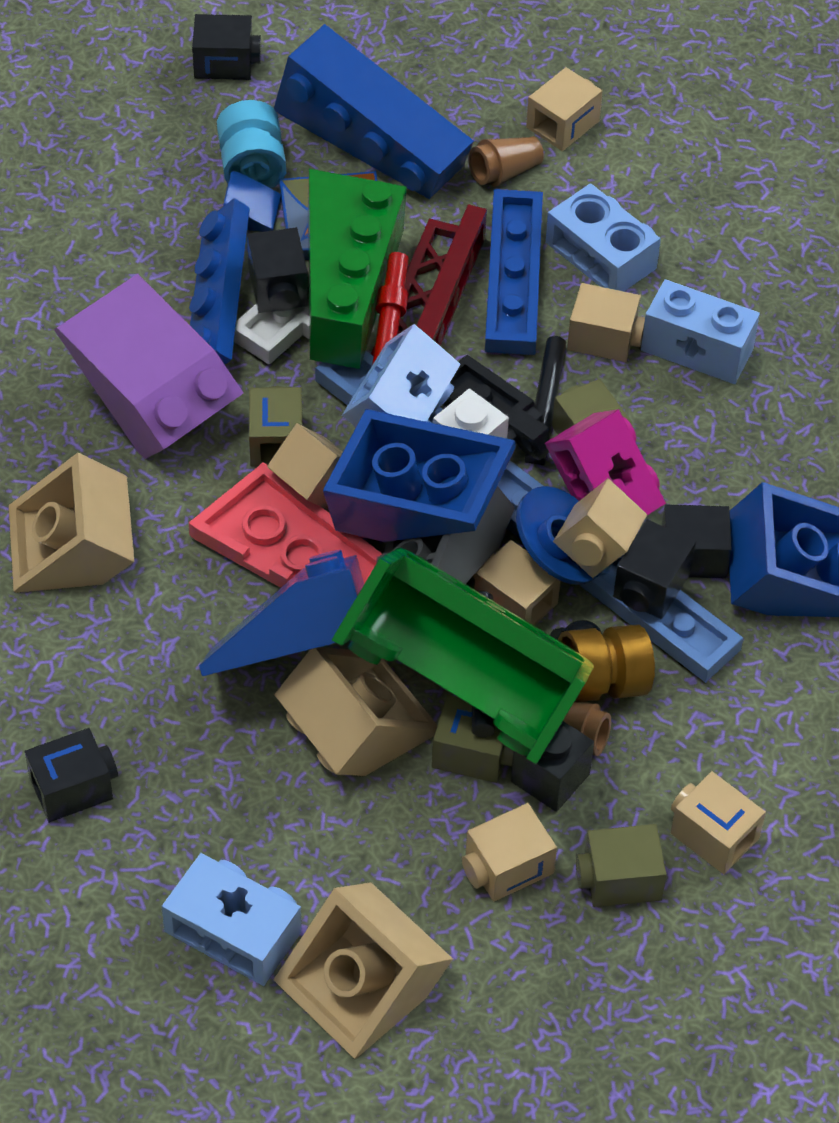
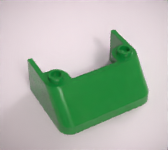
M397 548L378 560L332 638V641L341 646L351 640L348 648L360 658L374 665H378L382 658L388 661L398 660L494 719V725L501 730L497 739L511 750L527 756L526 759L535 764L538 763L594 668L593 663L580 653L425 559L403 548Z

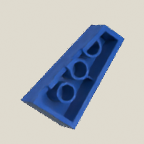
M326 24L321 26L288 56L274 105V110L278 114L402 183L404 186H407V189L416 191L428 199L436 194L465 165L474 140Z

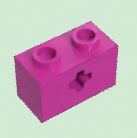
M619 409L593 413L545 442L567 489L579 501L609 478L647 515L666 504L659 490V478L653 468L645 462L636 444L635 430L631 423L622 416Z

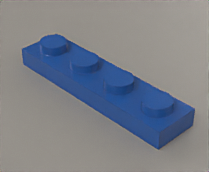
M494 189L485 352L535 355L543 192Z
M235 198L220 210L210 212L201 224L199 231L202 237L200 253L194 269L197 274L195 291L189 306L192 312L190 326L216 351L224 365L232 360L250 207Z

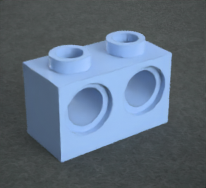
M591 183L548 212L545 243L600 287L626 291L657 269L661 238L655 234L651 227L639 222L625 211L614 198L606 196Z

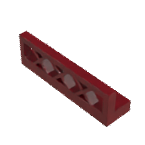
M468 204L459 226L429 218L408 266L404 289L408 291L409 295L412 290L415 296L408 298L407 309L422 304L424 309L416 326L439 346L443 343L485 241L486 208ZM435 234L453 239L447 254L438 256L431 246ZM426 255H428L430 260L424 262ZM437 269L439 274L433 288L424 292L416 281L417 276ZM401 317L399 322L400 332L398 334L408 328ZM374 345L373 350H372V352H371V355H372V356H374L375 345Z

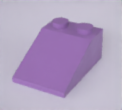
M136 274L54 329L132 445L145 459L164 450L243 394V391L216 351L139 274Z

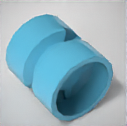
M257 100L239 101L225 108L217 119V132L225 180L229 183L231 171H237L269 188H274L279 184V179H283L287 173L283 144H281L278 114L272 106Z

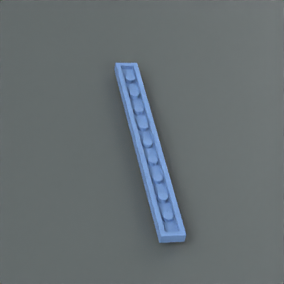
M366 351L360 369L322 362L315 368V381L348 406L372 367L373 356ZM439 407L433 410L428 420L433 423V418L443 409ZM509 461L497 486L515 507L507 530L521 540L516 523L518 504L525 494L543 485L512 461ZM623 555L605 568L594 580L580 585L630 625L639 624L644 627L653 643L705 683L741 651L743 637L681 590L663 619H659L646 612L635 611L626 606L623 601L614 598L613 592L617 565Z

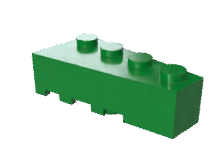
M309 169L310 360L357 369L361 368L378 314L375 309L378 289L384 286L388 256L390 253L398 251L404 232L407 186Z

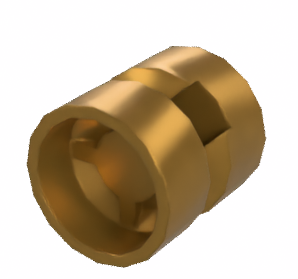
M641 625L609 627L605 629L603 634L596 628L570 630L560 634L558 641L580 653L594 665L587 682L575 702L597 701L605 693L617 699L645 696L651 691L655 677L654 652L650 637Z

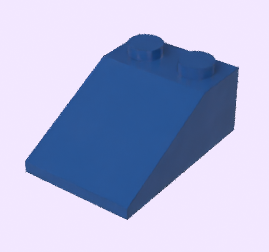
M365 409L323 489L335 531L383 542L475 531L515 451V440Z
M764 482L760 483L730 510L732 550L729 561L731 604L772 616L839 617V507Z
M335 550L309 558L310 563L306 564L305 568L210 649L199 665L201 675L206 676L336 643L332 641V638L364 586L357 555L343 558L342 550Z

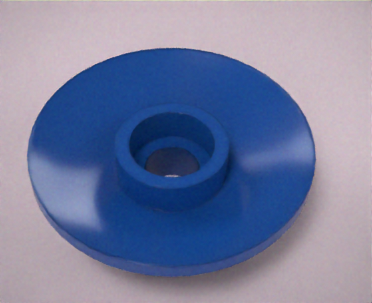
M541 486L534 488L522 497L516 511L517 529L526 550L544 571L562 582L574 585L591 582L602 571L592 578L553 542L572 508L579 500L555 487Z

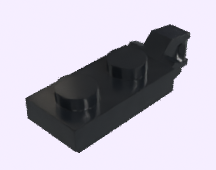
M469 355L458 361L461 365L450 381L454 386V390L442 405L447 407L470 388L509 417L507 439L515 440V445L518 444L523 452L539 461L546 456L549 451L545 442L550 440L548 434L550 430L542 423L544 421L543 415L536 409L534 400Z

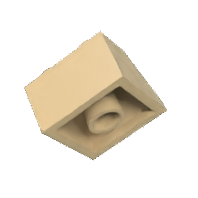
M76 453L9 504L13 591L16 593L103 585L134 563L127 476L81 453Z
M329 647L310 649L274 694L286 709V717L289 723L308 737L319 751L317 757L321 764L337 775L366 776L434 737L437 729L435 721L383 658L378 665H374L347 649Z
M370 882L333 889L273 980L356 1059L428 997L453 958Z

